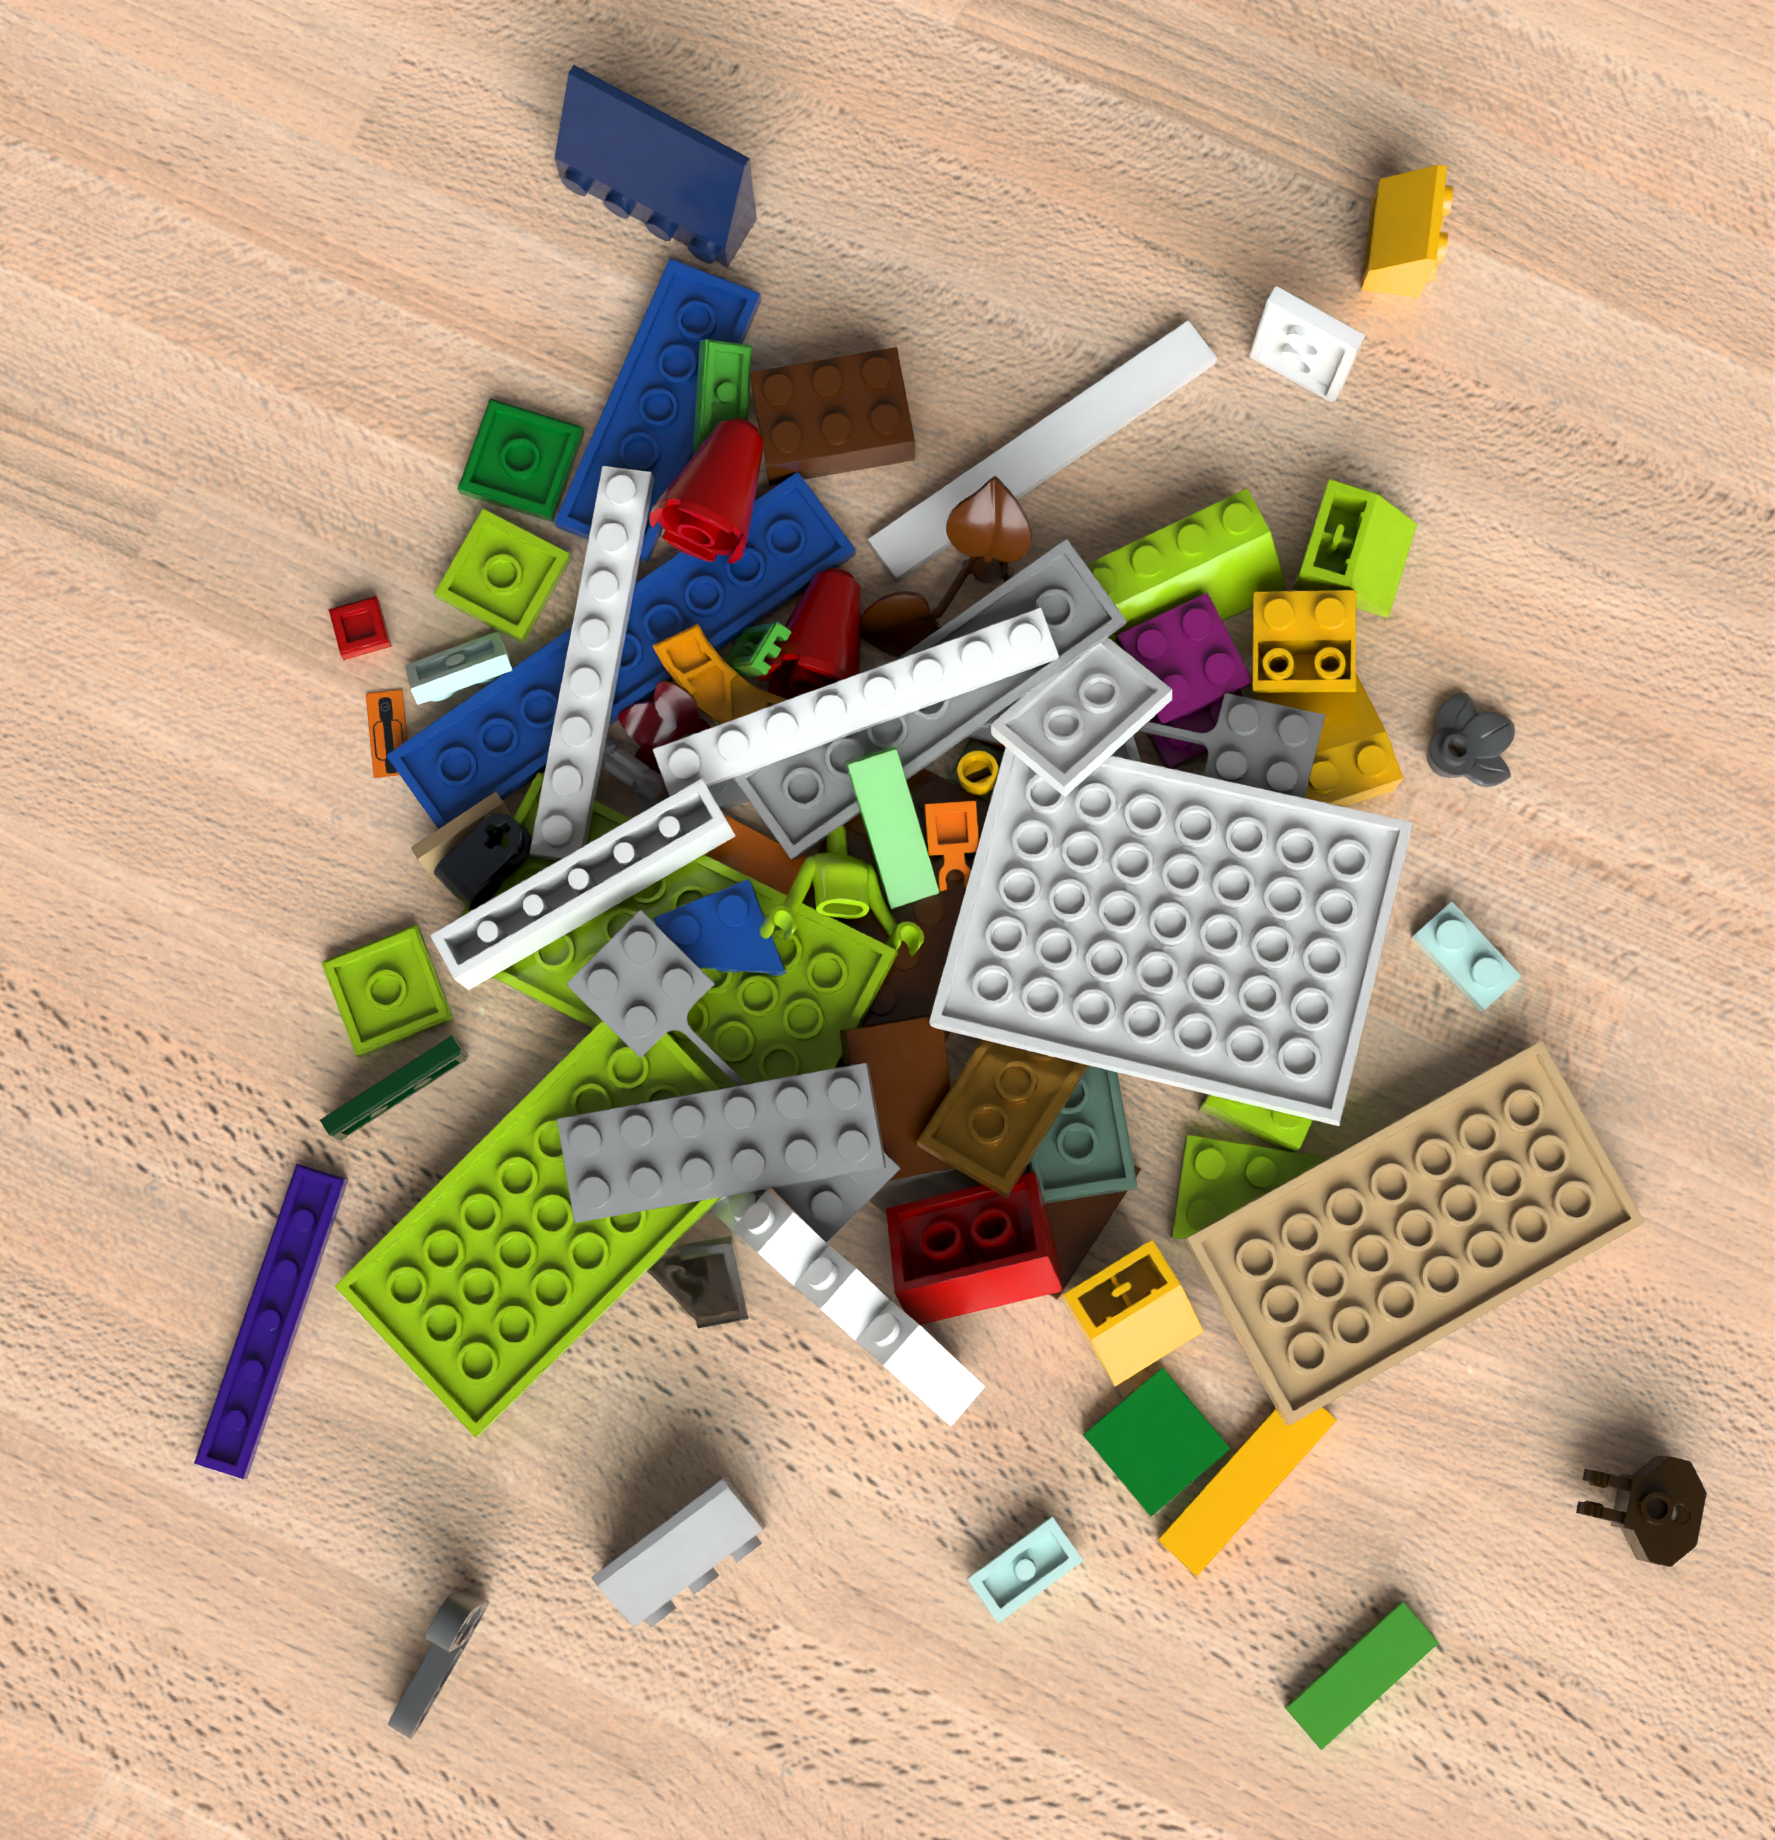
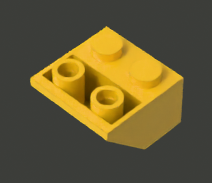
M1434 165L1379 180L1371 202L1361 290L1419 298L1426 282H1434L1438 262L1443 263L1448 242V232H1441L1443 218L1450 213L1454 190L1452 185H1446L1448 166Z
M1356 590L1254 592L1253 693L1356 692Z
M1153 1239L1060 1296L1114 1386H1117L1203 1332L1180 1282Z

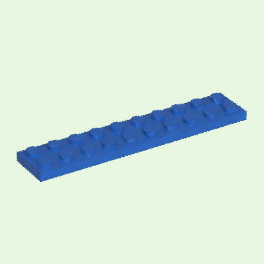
M798 471L754 501L747 547L741 559L735 563H727L730 556L717 555L714 562H708L681 551L635 583L609 726L618 721V714L621 710L634 703L644 702L654 696L656 685L659 681L674 682L664 669L652 645L698 624L708 642L717 652L736 639L747 627L756 625L805 591L816 573L826 571L829 568H838L856 555L853 545ZM572 627L513 667L512 671L503 674L386 755L438 829L494 792H497L501 800H504L533 780L538 772L543 773L545 771Z

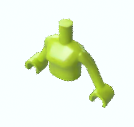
M841 826L826 837L827 853H817L815 856L806 858L782 906L773 908L759 929L760 935L768 939L775 925H777L783 931L784 940L788 941L798 927L796 912L812 882L815 891L816 911L819 914L835 918L853 919L867 915L870 907L889 936L886 945L898 950L901 941H904L908 945L909 954L913 956L924 942L923 931L915 923L907 921L898 925L882 897L877 874L873 866L866 863L863 859L848 855L846 829L844 826Z

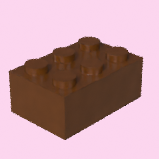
M897 347L750 372L759 432L764 440L763 454L769 486L782 483L797 471L805 480L915 460V439Z

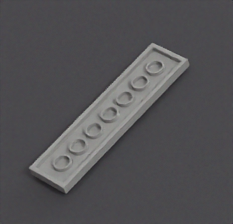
M1067 538L898 658L907 657L1041 608L1057 649L1058 659L733 777L792 861L860 813L845 761L894 746L897 749L907 780L1016 703L1022 696L1057 674L1126 625V619Z

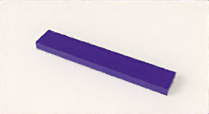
M296 1163L194 1464L241 1479L248 1478L348 1183L347 1179Z

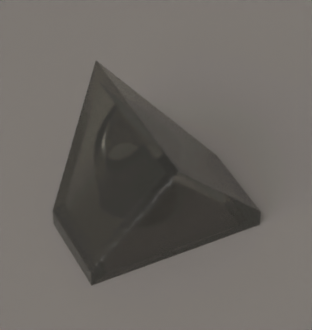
M732 1236L669 1248L647 1271L696 1320L697 1329L748 1320L736 1241Z

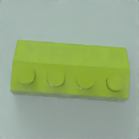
M1248 488L1086 564L1127 621L1126 625L1108 637L1116 644L1115 639L1118 634L1207 592L1222 622L1252 609L1254 592L1287 591L1271 531Z

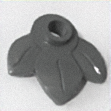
M1458 693L1450 697L1440 706L1435 716L1437 733L1429 740L1427 745V762L1429 767L1441 777L1458 778L1464 776L1481 787H1493L1503 783L1511 777V773L1507 764L1499 755L1510 746L1514 739V723L1505 715L1497 712L1477 714L1474 704L1467 693ZM1448 746L1453 748L1459 757L1453 756L1449 752Z

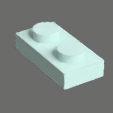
M499 631L405 665L410 689L417 705L428 701H442L453 695L455 691L477 683H491L502 674L512 671L507 650Z
M1452 901L1411 937L1480 1012L1487 1009L1522 977Z
M1051 1516L967 1577V1580L996 1622L1000 1623L1084 1560Z

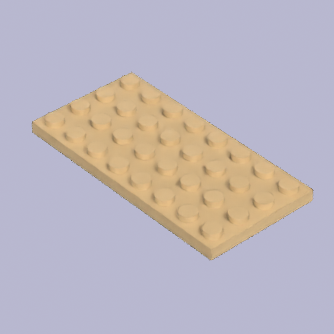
M1541 1040L1183 1238L1282 1421L1285 1425L1290 1426L1644 1224L1645 1221L1546 1045Z

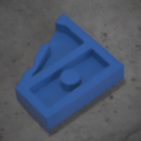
M749 879L653 918L655 924L700 969H716L719 972L739 973V971L769 973L772 976H781L787 973L772 934L768 939L760 935L759 929L765 920V916Z

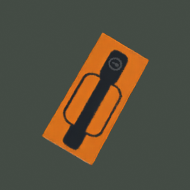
M403 689L366 694L374 779L399 776L400 774L386 755L408 740Z

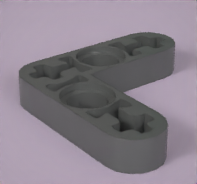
M465 1588L451 1594L445 1600L425 1636V1639L432 1642V1645L388 1722L389 1727L410 1739L413 1738L490 1603L487 1599Z

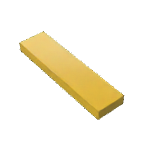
M1321 1407L1289 1426L1284 1424L1278 1411L1274 1408L1156 1540L1197 1577L1337 1420Z

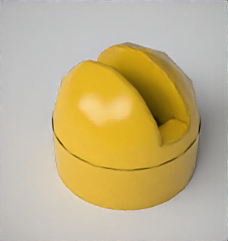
M985 751L969 752L961 758L957 768L959 782L968 793L979 796L988 794L994 789L999 770L998 764L991 754ZM989 771H990L991 774H992V775H990V776H988V777H986V778H983V779H981V780H979V781H977V782H974V783L971 782V781H975V780H977V779H979V778L985 776Z

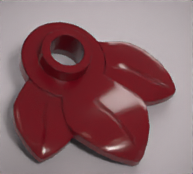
M659 681L657 683L654 702L634 703L621 710L618 714V720L624 731L641 746L636 752L635 757L659 774H661L653 749L680 740L686 733L696 734L711 728L706 721L699 718L696 699L686 689L670 681Z

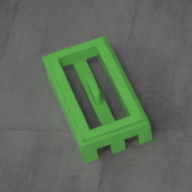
M778 622L747 627L739 635L724 661L742 678L766 675L771 666L763 660L766 658H777L781 648L773 643L786 641L791 631Z

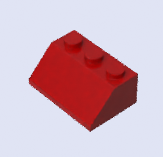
M1036 1172L1021 1175L1007 1198L985 1185H979L886 1208L894 1292L904 1312L919 1325L1063 1291L1057 1247Z

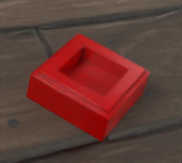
M377 596L328 609L343 660L392 647L380 600Z

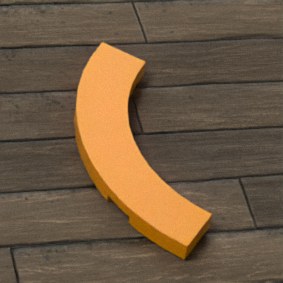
M698 624L652 645L664 669L675 684L686 689L696 699L698 708L719 725L788 700L770 692H764L739 676L715 651Z

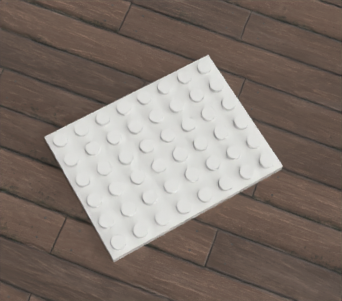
M1005 748L929 1023L937 1029L1339 1126L1413 822L1115 756H1109L1064 797L1009 749Z

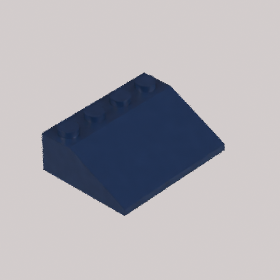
M575 65L572 66L568 73L555 152V161L561 182L569 190L580 196H586L589 193L603 201L604 206L609 211L621 218L627 219L629 216L640 220L645 223L646 228L656 237L664 241H670L673 238L688 246L689 252L699 260L708 264L716 261L728 268L757 220L750 158Z

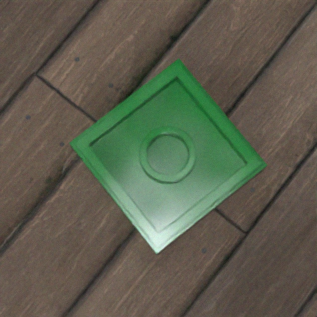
M490 398L457 489L462 495L553 523L585 434L584 428Z
M1163 1367L1157 1370L1082 1434L1150 1517L1230 1450V1447Z

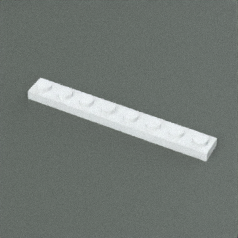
M602 466L531 842L530 854L534 858L559 861L587 845L654 485V477L651 472Z
M1041 608L660 746L653 749L670 797L701 778L707 787L1051 662L1058 659L1059 655Z

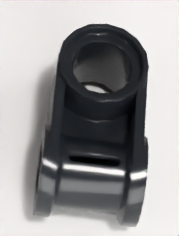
M490 814L482 819L477 827L459 845L451 849L440 860L434 870V875L469 911H472L488 902L497 893L504 881L527 860L530 855L532 836L526 827L507 814ZM503 832L507 834L508 839L511 841L505 849L501 847L502 844L498 840V837Z

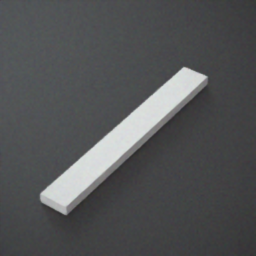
M1187 320L868 538L869 547L896 583L952 545L946 533V523L949 514L959 502L978 491L993 476L999 478L1017 500L1214 366L1217 362L1216 355L1191 322Z

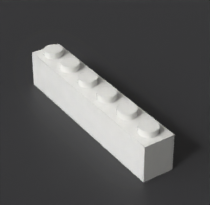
M701 778L439 929L430 936L453 979L470 990L736 835L712 793Z

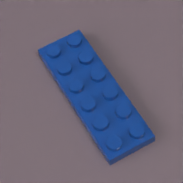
M669 259L555 519L557 528L589 540L602 466L651 472L654 477V485L640 555L641 561L649 562L663 530L658 521L653 529L650 524V512L656 501L693 456L700 341L708 339L743 344L760 305V293Z

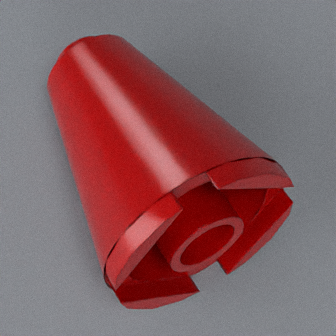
M741 418L721 421L656 501L650 512V524L654 529L658 521L665 529L662 538L668 544L685 554L708 562H714L717 555L730 556L727 563H735L742 558L748 542L764 447V440L758 434L757 427Z
M829 568L813 576L784 627L789 629L791 634L786 641L774 643L781 648L777 658H766L764 660L771 668L766 675L759 676L760 682L762 683L766 679L770 683L768 692L789 700L860 674L861 587L849 572L839 568Z

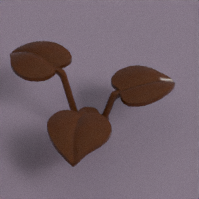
M996 476L990 478L978 491L959 502L948 516L946 523L948 539L959 552L969 556V559L962 562L960 572L938 606L930 610L927 600L916 592L901 591L883 596L871 604L861 615L860 635L864 640L878 649L899 658L942 627L935 619L943 616L969 574H973L982 583H994L1000 578L1005 583L1013 577L1014 569L1009 566V562L1018 561L1027 554L1031 545L1032 530L1018 500Z

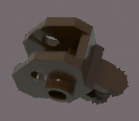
M1656 1455L1633 1475L1620 1474V1476L1584 1469L1582 1480L1596 1487L1617 1489L1614 1509L1586 1500L1584 1502L1578 1501L1576 1513L1610 1521V1526L1621 1528L1637 1560L1672 1567L1697 1546L1707 1492L1691 1461L1671 1456ZM1675 1506L1676 1511H1677V1515H1676L1675 1519L1673 1520V1519H1672V1514H1673V1507Z

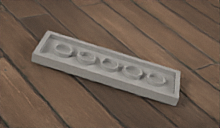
M868 1063L557 1119L574 1223L887 1168Z

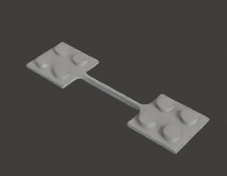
M1225 693L1218 722L1215 728L1207 733H1197L1147 722L1138 731L1204 745L1209 755L1203 776L1305 798L1325 714ZM1009 708L968 737L1001 744L991 735V724Z
M639 910L566 984L640 1058L664 1034L677 1030L686 1034L737 1086L747 1084L688 1024L687 1016L690 1008L715 983L642 910ZM884 1152L887 1168L774 1187L772 1189L827 1243L900 1170V1167Z

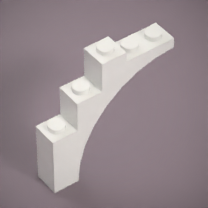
M763 1189L724 1196L709 1210L948 1425L952 1426L985 1388L974 1375L926 1330L895 1305L857 1268L829 1246L802 1219L768 1190Z

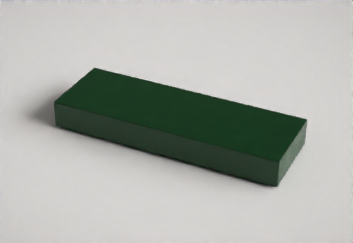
M451 1035L320 1119V1122L329 1136L343 1140L468 1060L467 1057L469 1056L461 1043Z

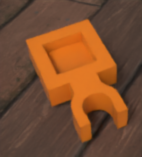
M976 801L923 804L928 855H942V866L937 873L939 891L947 890L946 875L954 869L961 871L963 874L964 889H966L971 870L965 863L964 853L977 852L979 845Z

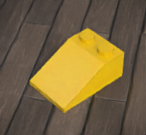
M1357 674L1356 692L1253 693L1255 700L1325 714L1305 794L1306 799L1346 807L1392 792L1404 779L1387 731ZM1252 682V684L1250 685V688H1251V690H1252V693H1253V682Z

